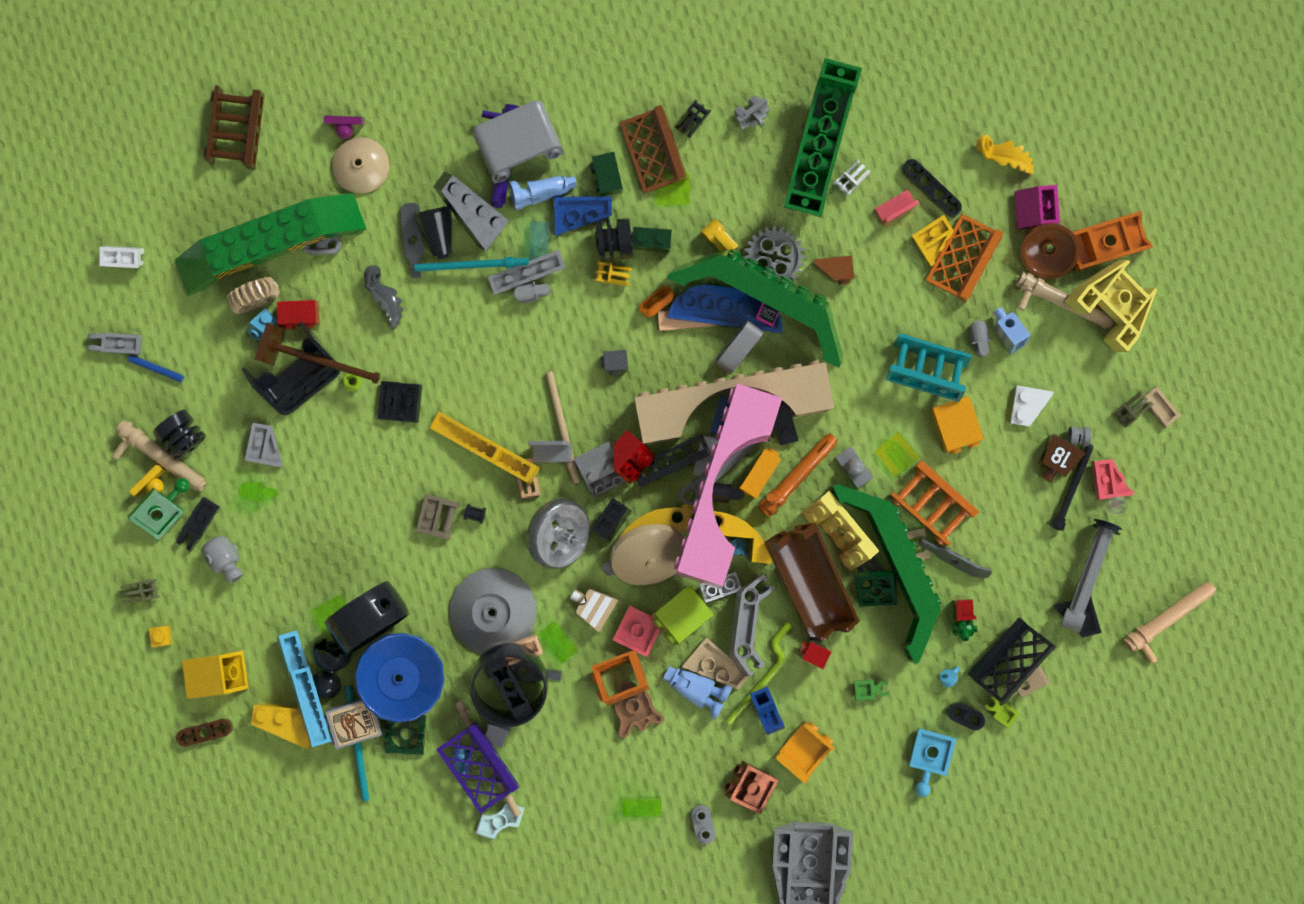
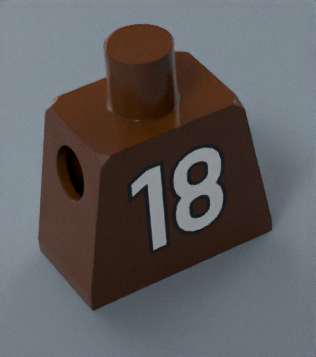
M1055 434L1049 435L1039 460V464L1046 468L1041 478L1052 483L1056 475L1066 477L1085 455V452Z

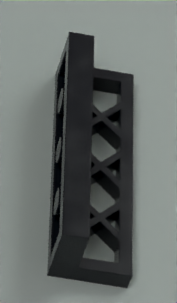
M703 434L655 455L653 461L655 460L654 465H649L653 467L650 475L643 477L642 473H640L639 480H637L639 486L643 487L710 456L711 451ZM700 439L704 450L699 452L692 451L693 442ZM677 449L687 451L684 459L678 460L673 458ZM662 456L670 459L668 466L665 468L656 466L659 458Z

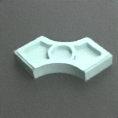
M507 802L502 810L495 814H482L476 834L495 839L497 833L503 828L509 826L519 827L525 807L517 805L521 812L517 817H514Z

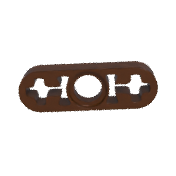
M222 718L188 727L177 733L176 741L180 746L186 747L224 737L232 732L233 723L227 718ZM222 722L224 725L228 726V728L225 730V733L223 730H218L216 732L214 730V728L221 726ZM202 727H207L210 731L207 738L200 735ZM185 733L186 735L195 733V737L188 739V742L182 740V736Z

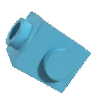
M264 308L249 323L248 333L253 339L261 341L266 323L277 326V318Z

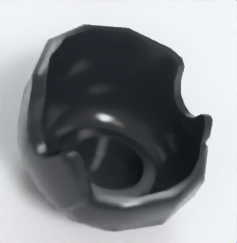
M323 670L316 672L312 676L319 699L329 700L339 694L341 682L337 675Z

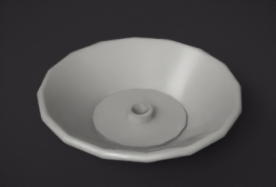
M482 569L468 575L457 586L450 602V622L456 637L468 649L483 654L495 645L513 643L529 637L536 623V601L530 587L518 575L504 569ZM490 609L495 610L494 616L489 615L488 612Z

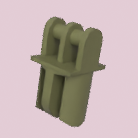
M1139 391L1113 412L1114 415L1119 417L1118 420L1125 424V428L1154 405L1152 402H1149L1138 412H1135L1148 401L1146 396H1144L1134 405L1130 406L1143 395L1142 391ZM1124 407L1128 410L1125 414L1121 412ZM1129 414L1133 416V418L1130 420H1128L1127 418Z
M157 579L121 585V589L138 586V590L122 593L123 597L140 595L139 598L124 600L123 603L129 604L160 598V595H157L158 587L155 584ZM146 583L150 584L149 589H147ZM147 591H151L152 597H148Z

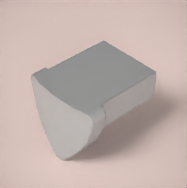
M488 722L486 737L492 745L502 748L506 735H509L510 727H502Z

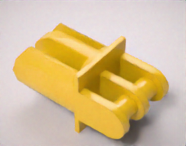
M597 262L598 270L595 272L597 273V277L594 278L595 282L629 287V282L612 279V277L629 280L630 274L613 270L632 272V268L612 265V263ZM604 266L610 267L609 272L603 271ZM608 275V280L602 279V276Z

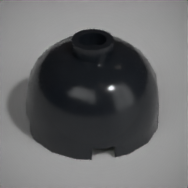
M323 638L314 643V661L317 666L327 673H335L344 669L349 664L352 653L345 655L335 641H327V638Z

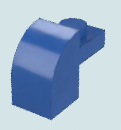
M768 687L750 693L766 734L769 735L784 729V724Z

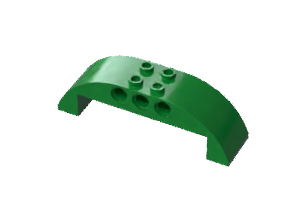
M824 58L791 174L784 208L822 217L826 194L862 68Z

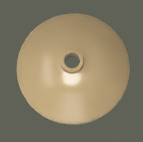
M356 137L347 140L337 149L333 157L332 169L335 179L345 190L355 194H367L380 188L386 181L390 163L386 151L378 142L370 138ZM357 160L362 161L360 166H356Z

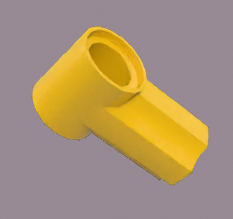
M715 218L700 231L702 236L710 244L713 243L719 251L725 249L736 250L738 248V245L725 232V228Z

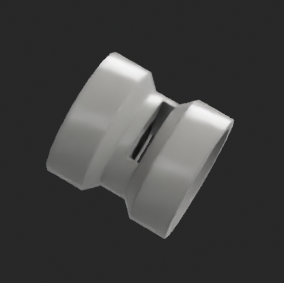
M1070 426L1067 435L1068 443L1071 445L1081 444L1082 446H1089L1091 442V428L1083 427L1080 429L1077 426Z

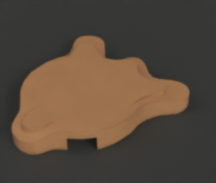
M625 680L620 684L619 693L636 686L630 681ZM647 691L614 703L616 715L620 720L618 735L621 738H626L633 726H637L639 731H644L650 723L661 724L664 720V716L653 707L652 699Z

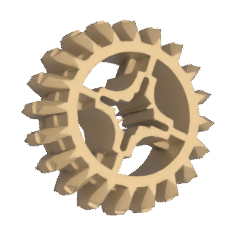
M264 277L247 282L235 288L227 296L229 307L236 314L253 311L275 300L280 293L279 287L272 277Z

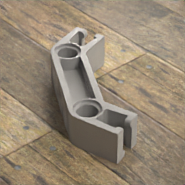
M764 574L757 575L737 591L735 598L729 655L744 676L754 674L745 663L746 659L750 658L754 663L753 666L758 669L765 665L753 649L759 602L775 590L772 585L766 586V584L762 586L764 590L760 593L755 589V586L760 581H767ZM746 592H749L751 595L749 602L745 599ZM739 646H742L744 649L742 656L737 653Z

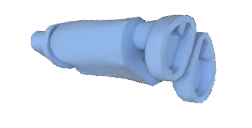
M556 176L527 182V189H522L516 181H510V197L515 210H519L527 205H534L569 192V189L576 188V179L574 176L566 178V176Z
M669 666L663 678L664 681L670 683L669 686L673 687L680 695L701 709L704 705L708 707L711 718L715 720L724 704L708 696L711 694L725 703L732 690V687L729 685L717 688L714 686L715 681L681 670L680 668L677 670Z

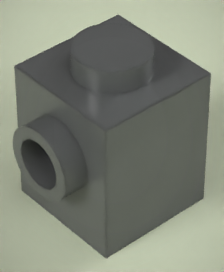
M627 350L603 352L604 356L600 357L601 368H605V372H609V375H620V371H628Z

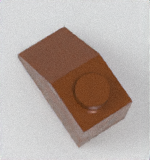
M852 256L814 259L812 262V266L833 283L838 282V285H848L854 279Z

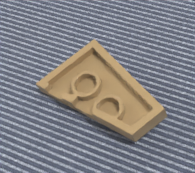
M707 637L681 666L735 689H739L749 677L744 676L732 658Z

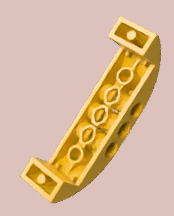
M682 504V508H664L646 513L631 523L621 536L634 528L649 524L668 525L680 532H686L689 520L694 515L692 513L694 505ZM713 511L714 516L720 518L721 522L718 527L724 536L752 538L750 562L771 564L772 559L764 540L753 527L736 516ZM679 512L682 515L680 523L672 521L673 513Z

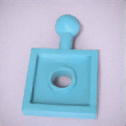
M921 728L917 729L908 765L923 770L921 782L915 786V793L919 797H926L930 793L928 782L931 772L947 776L956 742L955 737ZM930 747H936L937 755L929 757L927 750Z

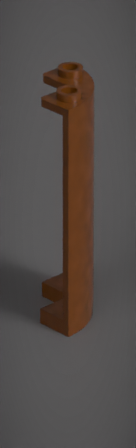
M816 523L795 526V530L788 533L784 530L764 542L809 640L822 642L828 639L829 635L834 631L847 633L854 629V626L860 620Z

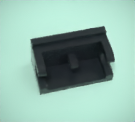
M612 498L591 530L611 542L632 510Z

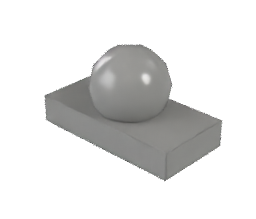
M849 447L835 457L857 489L873 478L852 447Z

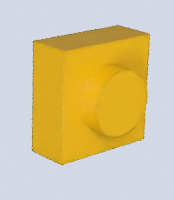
M170 625L149 628L151 647L172 644Z

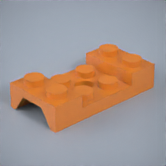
M1141 211L1073 232L1078 239L1080 248L1079 258L1075 265L1076 272L1127 255L1149 250L1153 247L1152 243L1146 238L1142 226ZM1106 236L1113 237V246L1105 243Z

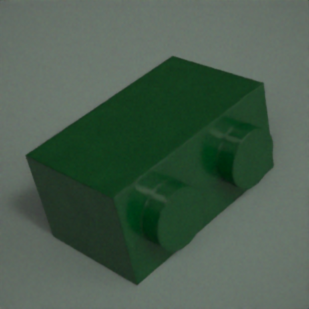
M615 152L592 156L593 162L589 164L592 174H596L597 181H594L596 193L600 192L601 196L622 193L623 186Z
M633 227L632 250L670 252L672 230Z

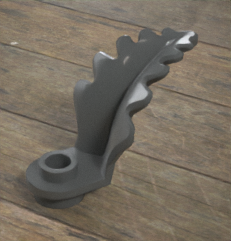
M370 265L364 271V279H366L365 288L370 291L373 300L380 302L381 309L386 310V317H389L388 322L391 329L394 330L400 323L398 319L402 318V314L399 312L403 311V307L397 306L402 303V300L395 297L397 291L394 288L380 283V267Z

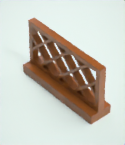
M662 105L620 122L644 194L679 181L688 180L665 109ZM654 116L655 123L652 128L643 125L647 117ZM635 123L639 126L635 134L632 135L627 132L626 125ZM641 127L650 130L646 141L637 137ZM653 133L661 137L658 146L649 142ZM636 139L645 143L640 153L633 149ZM647 145L656 148L652 158L643 155ZM659 150L667 154L664 164L655 160ZM642 157L651 161L646 171L639 167ZM653 163L663 166L658 176L649 172ZM665 168L673 172L674 178L670 180L661 178ZM647 175L657 178L654 186L646 188L645 180Z

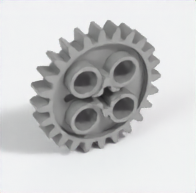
M773 226L772 231L765 227L766 233L764 234L758 230L759 237L752 235L755 241L747 242L751 247L744 249L749 253L744 258H752L757 262L760 259H766L768 267L773 269L776 275L797 279L795 272L802 273L798 267L805 265L803 262H800V259H804L806 256L800 255V252L805 249L798 247L802 241L795 242L796 234L791 237V230L783 233V227L777 231L776 227ZM766 240L773 242V248L769 251H765L762 247L763 242ZM784 245H789L792 248V252L784 256L781 253V248ZM758 252L771 255L777 252L779 257L791 259V262L775 260L774 263L771 258L758 255ZM780 263L785 264L787 267L784 274L776 272V267Z

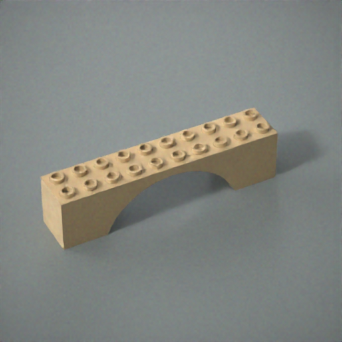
M820 360L811 361L807 366L803 367L801 364L790 365L787 370L778 367L771 369L770 373L765 374L763 371L753 372L749 377L740 374L733 376L732 380L727 381L725 378L715 379L711 384H707L706 381L697 382L694 385L695 387L690 388L687 385L677 386L676 390L673 391L665 388L657 390V394L652 395L649 392L639 393L638 397L635 398L642 442L644 445L681 439L686 422L703 402L720 393L731 391V388L736 389L737 384L781 397L782 401L790 407L793 418L831 411L834 409L826 362L821 363Z

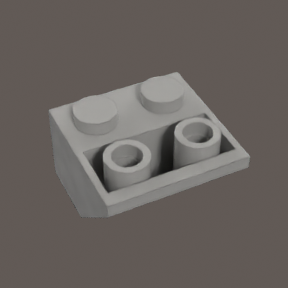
M609 441L574 458L593 497L626 482L614 471V451Z

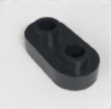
M954 702L947 708V715L952 721L971 730H980L985 724V717L982 713L962 703ZM956 708L960 710V713L958 715H954L953 713L954 709ZM972 717H977L976 723L971 722Z

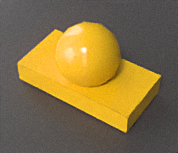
M155 465L129 492L134 497H140L145 491L148 494L154 487L162 493L164 491V484L158 478L167 470L161 465Z

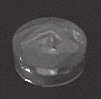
M1114 497L1107 502V508L1111 514L1123 513L1128 507L1124 497Z

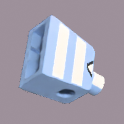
M1001 307L992 313L997 320L994 329L1009 354L1014 353L1027 344L1031 335L1014 312L1007 315Z

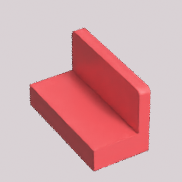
M906 190L878 206L874 211L883 226L916 208L919 202L918 200L914 201L910 192Z

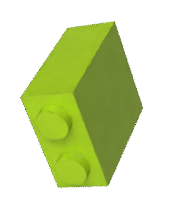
M688 585L654 612L651 617L653 618V624L658 629L661 628L665 633V639L675 646L714 614L694 589Z

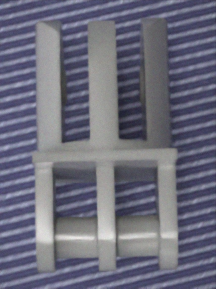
M535 281L519 285L514 290V295L520 303L539 302L538 297L548 296L551 293L548 284L536 285Z
M978 320L969 326L968 331L971 341L969 346L974 345L976 355L982 358L989 353L988 342L992 339L989 338L986 323Z

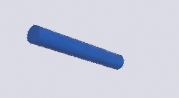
M130 355L128 358V362L180 383L184 380L183 375L134 355Z

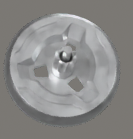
M554 499L542 505L533 515L527 530V547L532 558L541 566L549 569H562L573 564L582 555L589 541L590 522L587 513L578 503L569 499ZM555 520L557 525L551 523ZM554 541L556 544L554 548L551 550L550 547L552 542Z

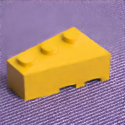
M269 703L253 705L252 725L303 748L309 749L311 747L298 706Z

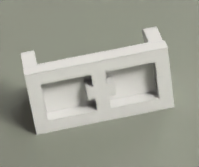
M99 247V266L139 268V266L143 265L141 255L144 254V248Z

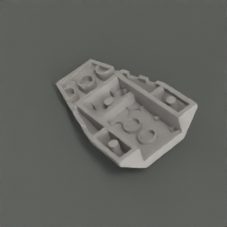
M794 821L775 828L772 865L780 904H840L839 901L851 871L853 831L832 823Z

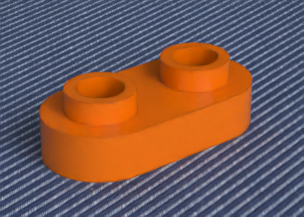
M669 286L659 288L640 304L639 311L644 317L655 316L658 311L672 302L674 298L673 291Z

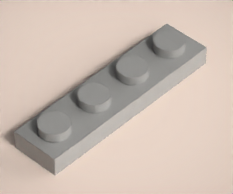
M560 250L529 261V265L515 266L514 268L488 276V280L494 295L565 269L566 266Z

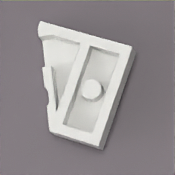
M1017 385L1015 387L1010 424L1029 427L1052 397L1053 392Z

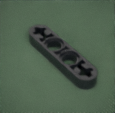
M909 159L904 163L902 167L903 174L941 211L949 217H954L960 213L962 209L961 202L915 159ZM907 165H909V166L915 165L914 170H915L917 173H919V171H921V172H923V173H921V174L917 177V179H915L914 177H915L917 174H916L914 171L908 172L907 169H908L909 167H908ZM924 176L928 177L930 179V185L926 187L922 186L920 183V178ZM934 191H943V199H936ZM949 197L950 199L947 202L950 205L956 204V211L950 212L948 210L950 206L947 203L943 206L941 203Z

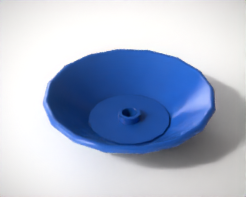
M406 633L385 635L371 643L361 655L355 673L357 693L365 707L377 717L396 723L412 721L429 712L440 698L445 681L443 664L435 649L422 638ZM396 675L402 677L401 682L395 680Z

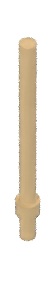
M553 371L547 372L545 374L562 441L570 442ZM572 452L571 462L565 463L567 470L570 472L572 484L580 483L577 472L578 466Z

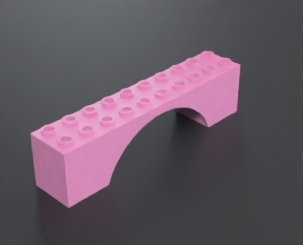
M740 384L736 385V389L731 388L727 403H730V407H725L721 421L725 423L724 426H719L715 438L719 442L718 444L714 443L709 457L713 458L712 463L708 462L704 476L707 479L706 482H701L698 495H701L700 500L696 499L692 510L695 517L689 520L686 532H689L688 538H683L680 550L684 552L682 557H677L674 567L677 570L676 575L722 589L735 547L724 537L714 516L712 506L714 481L725 462L736 452L749 445L768 441L782 401L781 397Z

